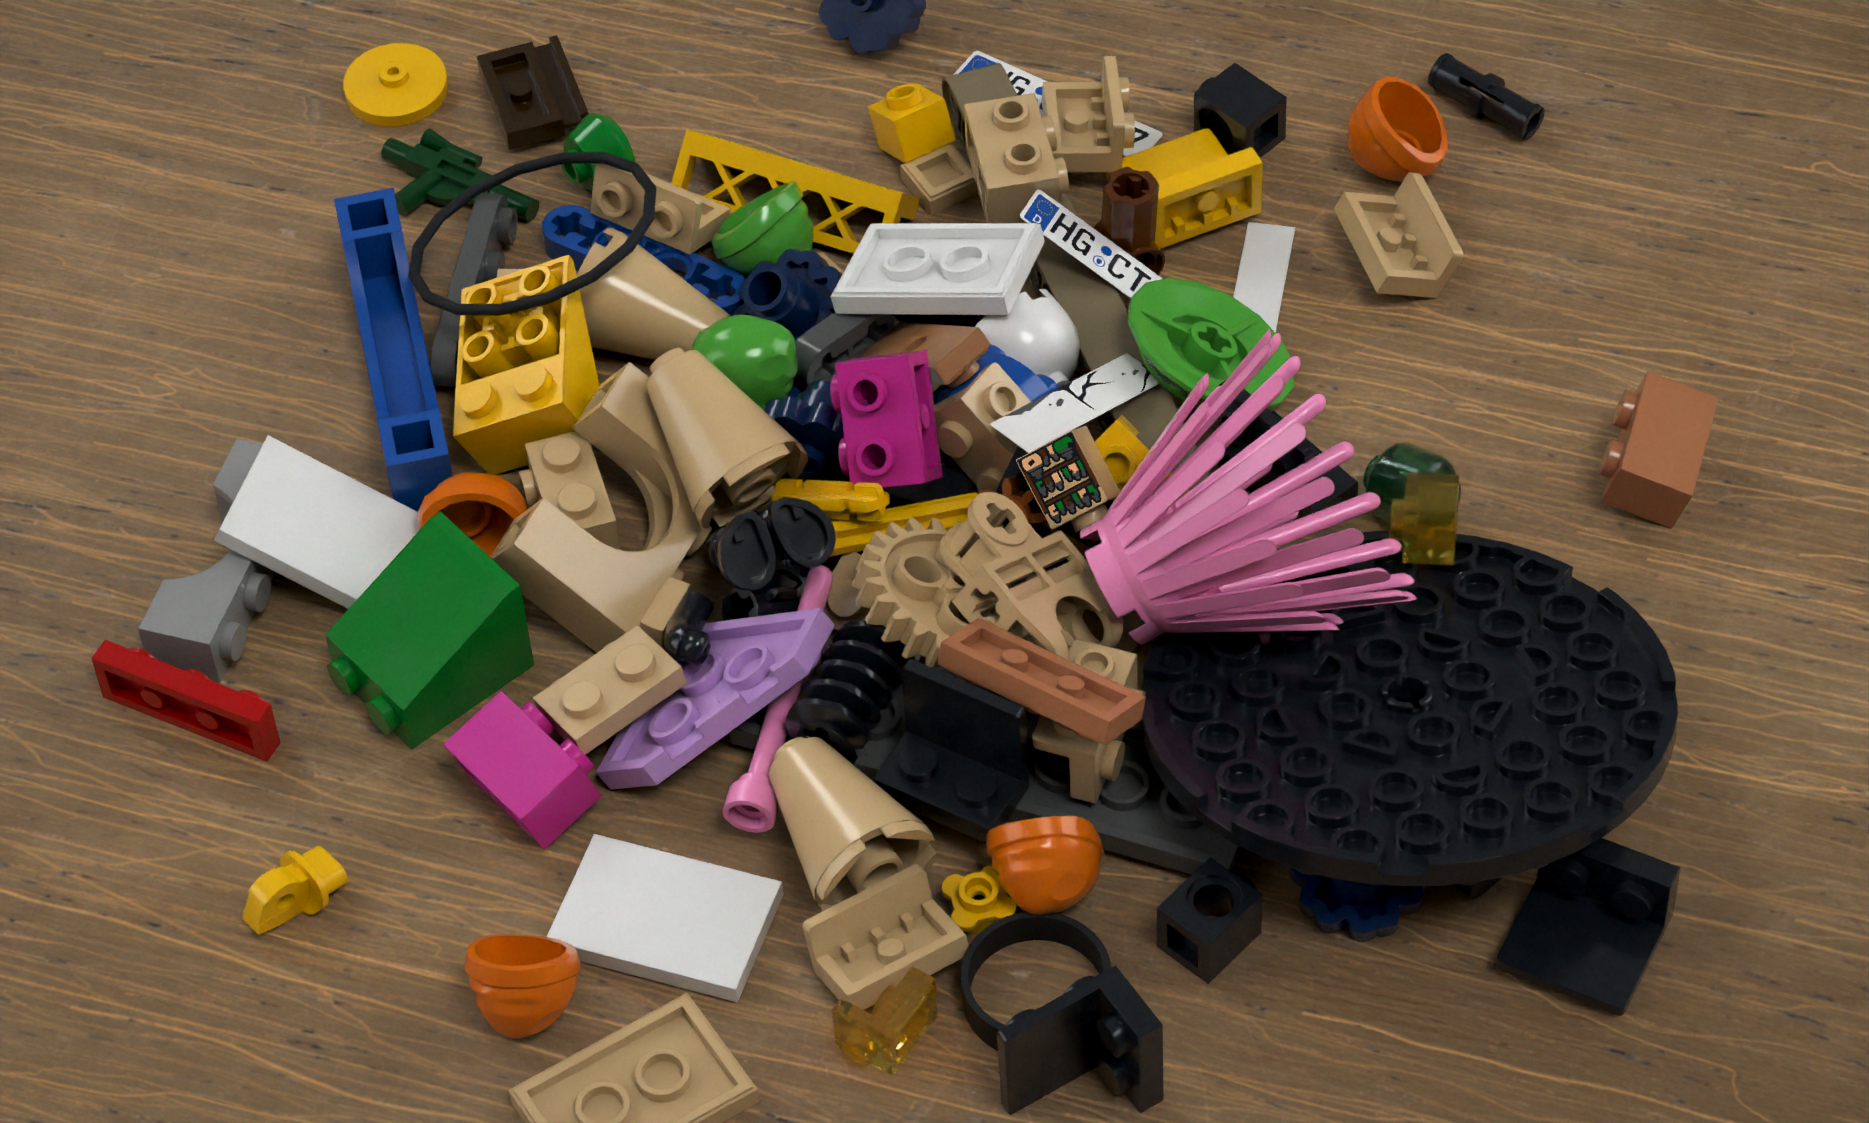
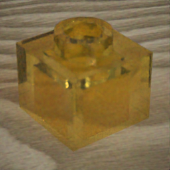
M1407 473L1405 499L1393 498L1391 509V537H1403L1402 563L1454 565L1458 529L1459 475Z

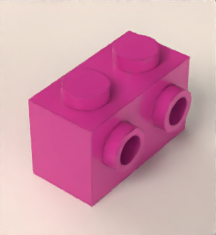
M927 350L853 358L835 363L836 375L832 376L830 393L835 411L842 415L844 438L839 443V462L843 474L849 476L850 482H853V488L857 482L879 483L884 488L922 484L943 477Z
M500 691L443 745L466 775L545 850L602 797L601 793L587 776L594 768V765L570 739L567 738L562 744L558 745L549 736L555 731V728L530 701L519 708L506 694Z

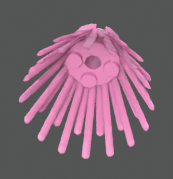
M1270 328L1223 385L1216 387L1175 435L1209 385L1208 373L1198 381L1113 501L1105 516L1080 531L1081 539L1090 541L1101 540L1100 544L1086 550L1084 553L1101 591L1117 618L1134 610L1139 621L1143 620L1145 622L1142 626L1128 632L1141 645L1163 633L1339 630L1336 625L1344 621L1335 614H1320L1316 611L1406 602L1417 599L1415 595L1406 591H1378L1409 586L1415 581L1408 574H1389L1382 568H1370L1296 582L1279 583L1398 553L1402 548L1401 543L1393 538L1362 544L1364 541L1363 533L1358 529L1348 528L1277 550L1279 546L1379 507L1380 497L1376 493L1368 492L1294 520L1298 516L1299 510L1333 494L1335 486L1331 479L1328 477L1316 478L1353 456L1354 447L1350 442L1343 441L1305 464L1299 465L1250 494L1245 491L1246 488L1268 474L1275 461L1303 442L1306 437L1304 425L1321 413L1326 406V398L1322 394H1315L1187 492L1223 458L1225 449L1244 429L1281 395L1284 385L1300 369L1301 361L1298 356L1289 358L1166 478L1278 350L1281 344V335L1276 333L1271 337Z

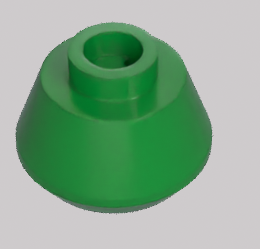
M597 113L586 115L564 140V152H607L635 162L631 145L623 130L611 117ZM596 163L561 164L565 175L572 184H581L587 190H593Z

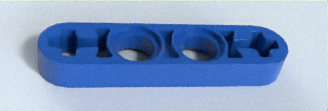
M565 205L555 208L545 216L542 222L545 251L551 259L570 255L577 271H579L595 242L605 247L608 245L609 241L603 233L607 228H614L623 232L628 237L632 230L591 214L589 209L576 205ZM644 235L638 244L667 267L685 273L686 275L683 278L707 298L715 299L711 301L731 316L739 306L744 304L739 295V287L745 280L742 274L695 253L687 254Z

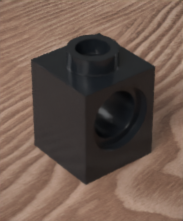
M1233 63L1216 77H1211L1204 81L1194 93V132L1205 128L1210 129L1228 155L1253 147L1259 158H1261L1286 138L1287 97L1237 63Z
M1210 857L1157 907V947L1209 984L1261 934L1263 894L1258 891L1255 884L1247 876L1238 871L1230 872ZM1208 915H1219V916H1222V917L1210 918V917H1206V916H1208Z

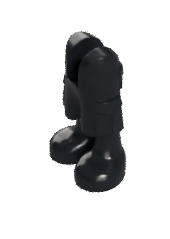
M783 497L770 502L768 509L760 514L752 510L734 517L726 527L716 529L711 533L707 541L709 546L708 556L714 570L721 574L730 585L740 590L752 591L763 588L771 581L775 572L776 562L789 559L797 566L803 568L817 567L826 562L834 551L836 536L831 520L818 506L809 501Z

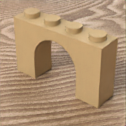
M628 362L600 384L572 429L624 469L639 487L645 499L649 515L648 537L642 551H623L605 545L543 497L514 519L490 557L520 584L522 595L596 653L638 625L640 627L641 620L665 580H668L669 577L682 580L684 572L678 568L685 555H692L703 544L712 529L710 525L709 528H703L694 516L646 388V382L649 377L631 362Z

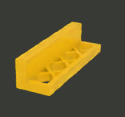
M686 129L671 184L687 190L696 157L713 161L724 184L706 195L700 196L730 207V214L747 204L738 187L759 175L766 177L772 189L781 186V182L795 181L803 193V197L812 191L820 193L832 215L813 227V242L853 254L859 242L856 241L846 219L865 208H870L884 213L882 223H900L901 218L914 220L920 197L689 129ZM728 166L745 172L733 178ZM729 193L735 205L718 199ZM835 198L853 204L841 210ZM837 225L842 237L826 233V231Z

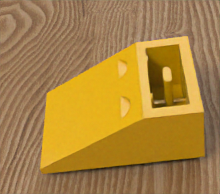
M565 255L463 288L461 290V304H502L546 293L577 278L574 261L570 255ZM580 290L550 304L502 316L460 315L453 437L488 474L497 475L526 466L528 462L525 444L574 432L573 426L600 386Z

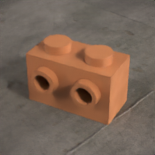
M1647 371L1635 393L1625 390L1619 400L1612 420L1613 426L1621 428L1618 440L1613 438L1610 440L1598 470V474L1607 477L1600 502L1672 529L1693 496L1719 398Z

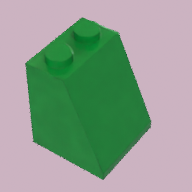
M441 511L426 522L325 635L332 661L327 665V670L337 688L348 697L355 694L366 704L368 714L383 733L389 735L394 732L411 749L420 745L534 666L520 584Z

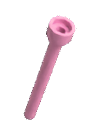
M818 565L809 571L797 611L821 608L824 612L833 581V575L829 568ZM803 679L768 704L748 773L741 775L739 780L733 782L729 787L722 813L726 821L740 830L761 833L770 830L774 826L779 804L768 773L776 751L785 742L788 732L786 729V715L792 705L797 702Z

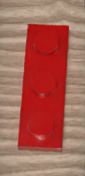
M108 640L101 644L91 658L103 698L266 762L281 743L271 704L252 691H236L213 682L198 670L191 668L182 670L157 660L144 649L138 647L128 649Z

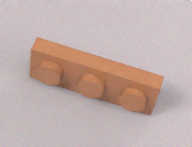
M977 618L941 642L937 665L963 677L971 685L987 688L1018 703L1027 712L1041 714L1074 730L1083 739L1107 745L1142 720L1146 696L980 618Z

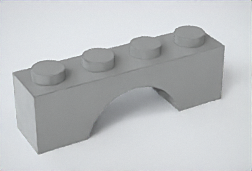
M237 438L213 483L222 523L263 444ZM230 549L219 562L200 573L182 578L163 580L138 627L144 650L152 654L159 661L182 670L187 668L198 670L213 682L220 684L231 661H237L241 657L246 645L247 629L255 613L262 612L265 609L270 597L271 581L276 572Z

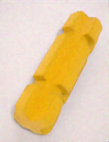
M781 479L775 483V493L771 495V502L783 497L809 501L818 506L829 519L853 520L857 517V520L879 521L885 517L886 506L890 503L889 493L883 491L879 483L857 482L853 488V482L806 480L803 483L802 479Z

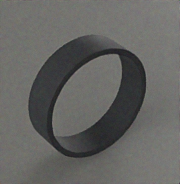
M1021 912L995 921L974 938L964 955L961 966L962 1004L970 1027L983 1042L998 1051L997 1033L1005 1025L984 1012L973 997L971 984L981 965L994 953L1009 945L1024 941L1045 940L1061 943L1077 950L1101 974L1111 968L1110 958L1101 940L1088 927L1073 918L1058 913L1033 915Z

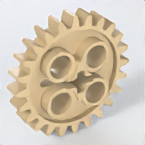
M909 518L904 529L892 522L889 523L885 534L878 531L874 533L870 544H866L855 568L857 574L852 582V586L860 590L855 601L856 604L870 608L865 619L867 624L886 626L881 639L884 642L900 640L905 644L902 653L904 658L907 659L919 653L926 657L925 665L933 667L938 666L941 642L970 624L952 602L966 584L949 569L941 556L940 541L947 532L942 523L937 518H932L928 528L925 529L917 520ZM957 522L955 526H961L962 523ZM964 548L959 554L962 558L969 549ZM994 608L981 615L983 617H986L997 611ZM1031 634L1029 642L1045 649V647Z

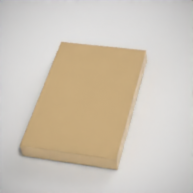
M688 993L681 995L508 1090L511 1104L524 1123H723L759 1103L757 1087Z

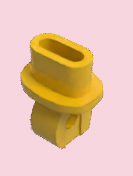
M316 846L302 855L289 850L281 855L280 867L273 868L264 873L252 884L248 890L249 894L242 919L260 935L289 921L301 912L307 915H314L329 904L330 893L348 883L346 871L321 846Z

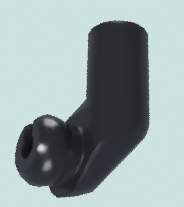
M689 591L685 593L664 630L663 641L665 651L678 664L685 661L690 665L698 666L704 663L711 648L709 643L711 639L702 629L713 612L714 606L709 598L699 592Z

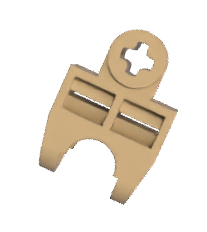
M994 492L980 493L970 503L968 517L962 525L950 528L942 537L940 553L945 564L966 584L952 602L969 623L980 618L1029 641L1032 634L1046 650L1069 660L1068 647L1076 639L1114 648L1119 643L1123 633V618H1117L1111 609L1087 560L1062 530L1041 538L1028 523L1023 511L1009 498ZM1008 518L1010 522L1006 525V527H1000L1003 524V522ZM964 548L969 549L966 552V554L961 558L959 554L964 550ZM1062 560H1069V562L1059 567H1054V564ZM994 608L997 611L986 617H983L981 615ZM1085 609L1092 610L1101 619L1104 627L1102 641L1093 636L1082 619Z

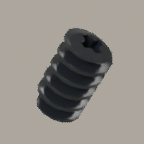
M850 621L841 625L832 639V644L827 647L822 655L821 663L817 664L809 677V682L804 685L798 695V702L792 705L786 715V729L791 739L797 737L821 738L854 765L858 759L855 750L863 749L870 738L868 730L875 729L881 720L880 711L886 710L893 699L891 691L898 690L902 684L901 669L909 659L915 660V656L907 659L902 656L905 644L900 640L884 642L881 638L886 627L882 625L867 624L866 621Z

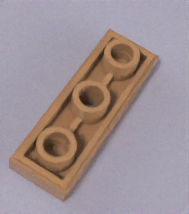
M899 322L859 358L927 350L931 384L947 385L949 388H953L966 382L978 371L979 364L976 360L989 350L988 347L991 344L979 327Z

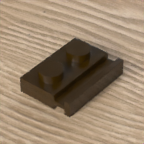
M557 35L549 37L550 43L534 47L533 42L477 56L480 76L509 150L565 136V129L577 126L589 114Z

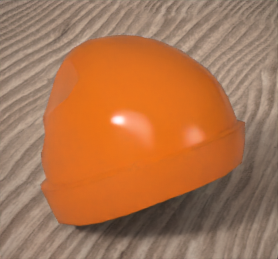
M1385 76L1376 81L1358 100L1357 106L1350 115L1347 137L1348 150L1359 166L1379 178L1403 182L1409 172L1420 173L1422 176L1432 175L1440 167L1448 150L1447 131L1433 101L1417 85L1399 77Z
M463 472L448 477L424 497L418 510V527L420 530L431 517L441 511L491 557L514 519L527 510V505L520 491L502 476Z
M1049 816L1020 820L999 825L989 830L986 836L987 854L992 858L993 869L999 876L1002 888L1024 912L1029 914L1045 915L1057 913L1074 906L1093 889L1099 878L1101 857L1105 854L1102 840L1092 823L1083 817Z
M497 934L480 937L469 944L464 970L469 974V985L475 994L476 1005L490 1026L498 1034L520 1039L541 1032L561 1016L573 998L577 986L578 973L581 972V964L577 950L571 944L559 939L534 935Z

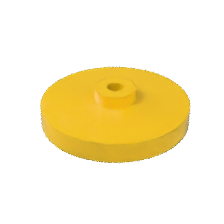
M392 43L370 49L356 58L345 73L343 89L349 109L358 118L377 126L398 127L416 123L433 114L442 105L447 96L448 78L443 61L431 50L416 44Z

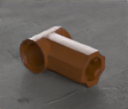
M1128 166L1109 173L1108 184L1103 187L1102 217L1094 229L1159 276L1165 264V256L1155 243L1159 184L1149 171H1137Z

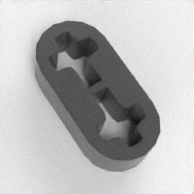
M834 312L796 340L798 371L795 378L806 386L815 381L831 382L832 376L836 375L835 363L859 358L894 327L895 321L891 314H835Z

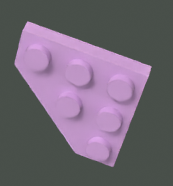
M821 608L706 623L702 631L709 635L711 648L704 663L693 666L684 661L679 664L682 666L687 684L620 730L599 765L596 774L610 790L660 784L809 675L811 669L818 663L821 657V650L835 625Z

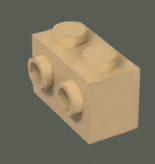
M1035 93L964 104L966 149L986 222L1026 223L1020 218V213L1038 189L1060 204V195L1069 193L1067 167L1063 157L1056 159L1053 157L1052 151L1057 150L1053 119L1051 115L1041 116Z
M574 431L526 443L525 450L529 469L519 471L518 476L527 508H530L544 497L594 538L607 546L620 550L616 518L590 442Z

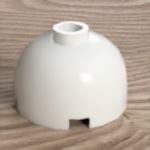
M1039 289L1041 297L1034 300L1026 291L1019 293L1009 315H986L976 324L975 327L980 328L991 345L1000 348L1006 356L1019 361L1036 375L1042 374L1050 377L1059 387L1070 383L1069 379L1077 367L1080 352L1077 328L1068 313L1046 289Z

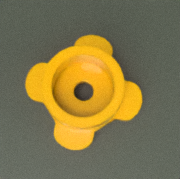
M992 865L984 867L981 872L970 873L964 877L959 874L949 875L942 883V894L945 898L951 900L953 912L951 919L962 931L979 934L995 921L1016 914V903L1007 896L1006 891L1000 884L999 876L994 871ZM983 895L985 899L975 900L973 897Z

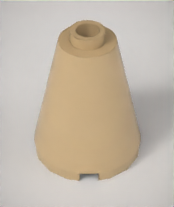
M607 228L603 233L609 241L608 245L605 247L596 242L593 244L577 273V277L591 271L622 246L628 236L614 228ZM637 244L633 252L601 278L579 289L591 347L656 360L662 354L674 348H682L684 352L691 350L694 340L700 331L720 319L731 316L639 244Z
M674 348L662 354L650 366L652 374L646 382V388L694 516L703 528H709L711 518L715 520L719 527L727 526L739 514L750 510L755 512L771 501V495L775 493V486L773 484L786 472H788L792 479H796L802 473L808 463V456L802 445L698 350L684 352L682 348Z
M797 737L787 741L776 751L768 776L814 901L821 911L914 864L920 865L926 873L928 872L936 856V851L930 844V841H935L929 828L823 739L818 737Z

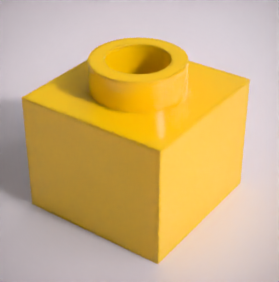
M919 84L897 86L887 92L885 99L868 106L879 148L905 164L956 141L945 99Z

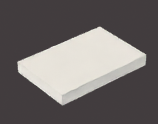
M871 223L830 296L835 314L1009 315L1045 243L1041 224Z
M268 435L214 541L349 609L419 531L418 512Z
M594 834L547 937L571 944L577 950L580 962L738 1003L782 900V881Z

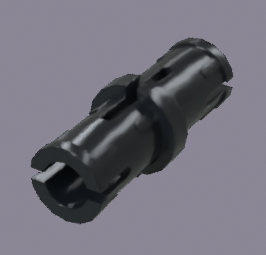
M1449 53L1441 55L1430 70L1428 84L1434 89H1439L1465 104L1468 113L1477 119L1482 120L1486 116L1513 131L1524 140L1530 139L1543 121L1545 109L1541 105L1534 104L1506 88L1504 79L1496 74L1488 73L1484 75L1458 61ZM1470 87L1475 88L1476 90H1478V91L1482 92L1483 94L1487 95L1489 98H1491V99L1495 100L1496 102L1501 103V104H1503V105L1500 106V105L1496 104L1495 102H1493V101L1489 100L1488 98L1484 97L1482 94L1478 93L1477 91L1470 89Z

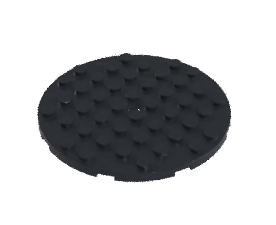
M1389 531L1362 532L1364 535L1362 544L1389 538ZM1435 531L1432 541L1400 540L1402 548L1398 553L1279 582H1296L1370 568H1382L1389 574H1408L1415 581L1409 586L1378 591H1406L1415 595L1416 600L1316 611L1320 614L1330 613L1339 616L1344 622L1336 625L1339 628L1336 631L1163 633L1156 637L1152 643L1144 663V680L1141 691H1145L1146 694L1144 696H1146L1141 720V729L1151 762L1170 793L1207 827L1237 846L1265 859L1294 868L1302 874L1320 875L1365 884L1392 886L1476 885L1484 880L1514 875L1530 869L1543 868L1551 862L1573 854L1611 832L1627 820L1647 800L1660 782L1669 764L1677 733L1678 703L1675 692L1676 678L1666 649L1654 630L1631 605L1608 587L1598 592L1594 588L1573 578V567L1564 562L1510 543L1464 534ZM1407 698L1410 702H1401L1398 699ZM1412 703L1418 705V708L1413 709Z

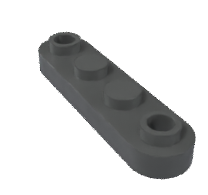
M487 193L477 195L446 299L461 304V290L463 288L497 278V270L505 269L503 253L505 243L512 244L517 232L516 208L508 207L505 195ZM445 310L442 311L433 342L431 374L436 387L456 388L460 315H455Z

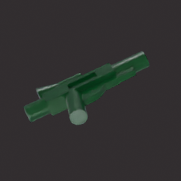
M430 128L423 133L420 144L417 143L414 147L397 139L389 138L384 143L381 151V156L384 160L405 168L407 175L416 178L395 194L398 213L403 216L409 214L426 200L440 205H447L470 186L492 176L467 165L479 167L482 163L481 156L453 145ZM500 184L483 192L505 195L508 207L516 208L517 217L527 222L532 221L538 213V200ZM474 197L467 204L474 206L476 197Z

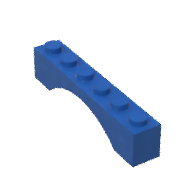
M394 188L336 198L334 202L392 497L395 501L418 511L424 497L439 483L453 476L414 286L408 277L410 267Z

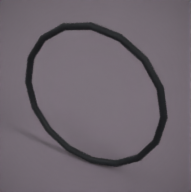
M562 152L515 164L470 186L433 216L413 244L408 277L424 302L455 315L502 316L550 304L597 281L633 252L654 220L656 186L638 163L607 152ZM604 163L632 173L645 190L643 216L625 243L591 271L546 293L502 304H459L432 293L420 275L424 249L442 223L477 195L518 175L561 164Z

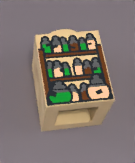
M1087 426L1071 430L1016 459L1051 530L1070 522L1075 533L1081 531L1086 526L1103 518L1108 511L1105 504L1115 499L1120 493Z

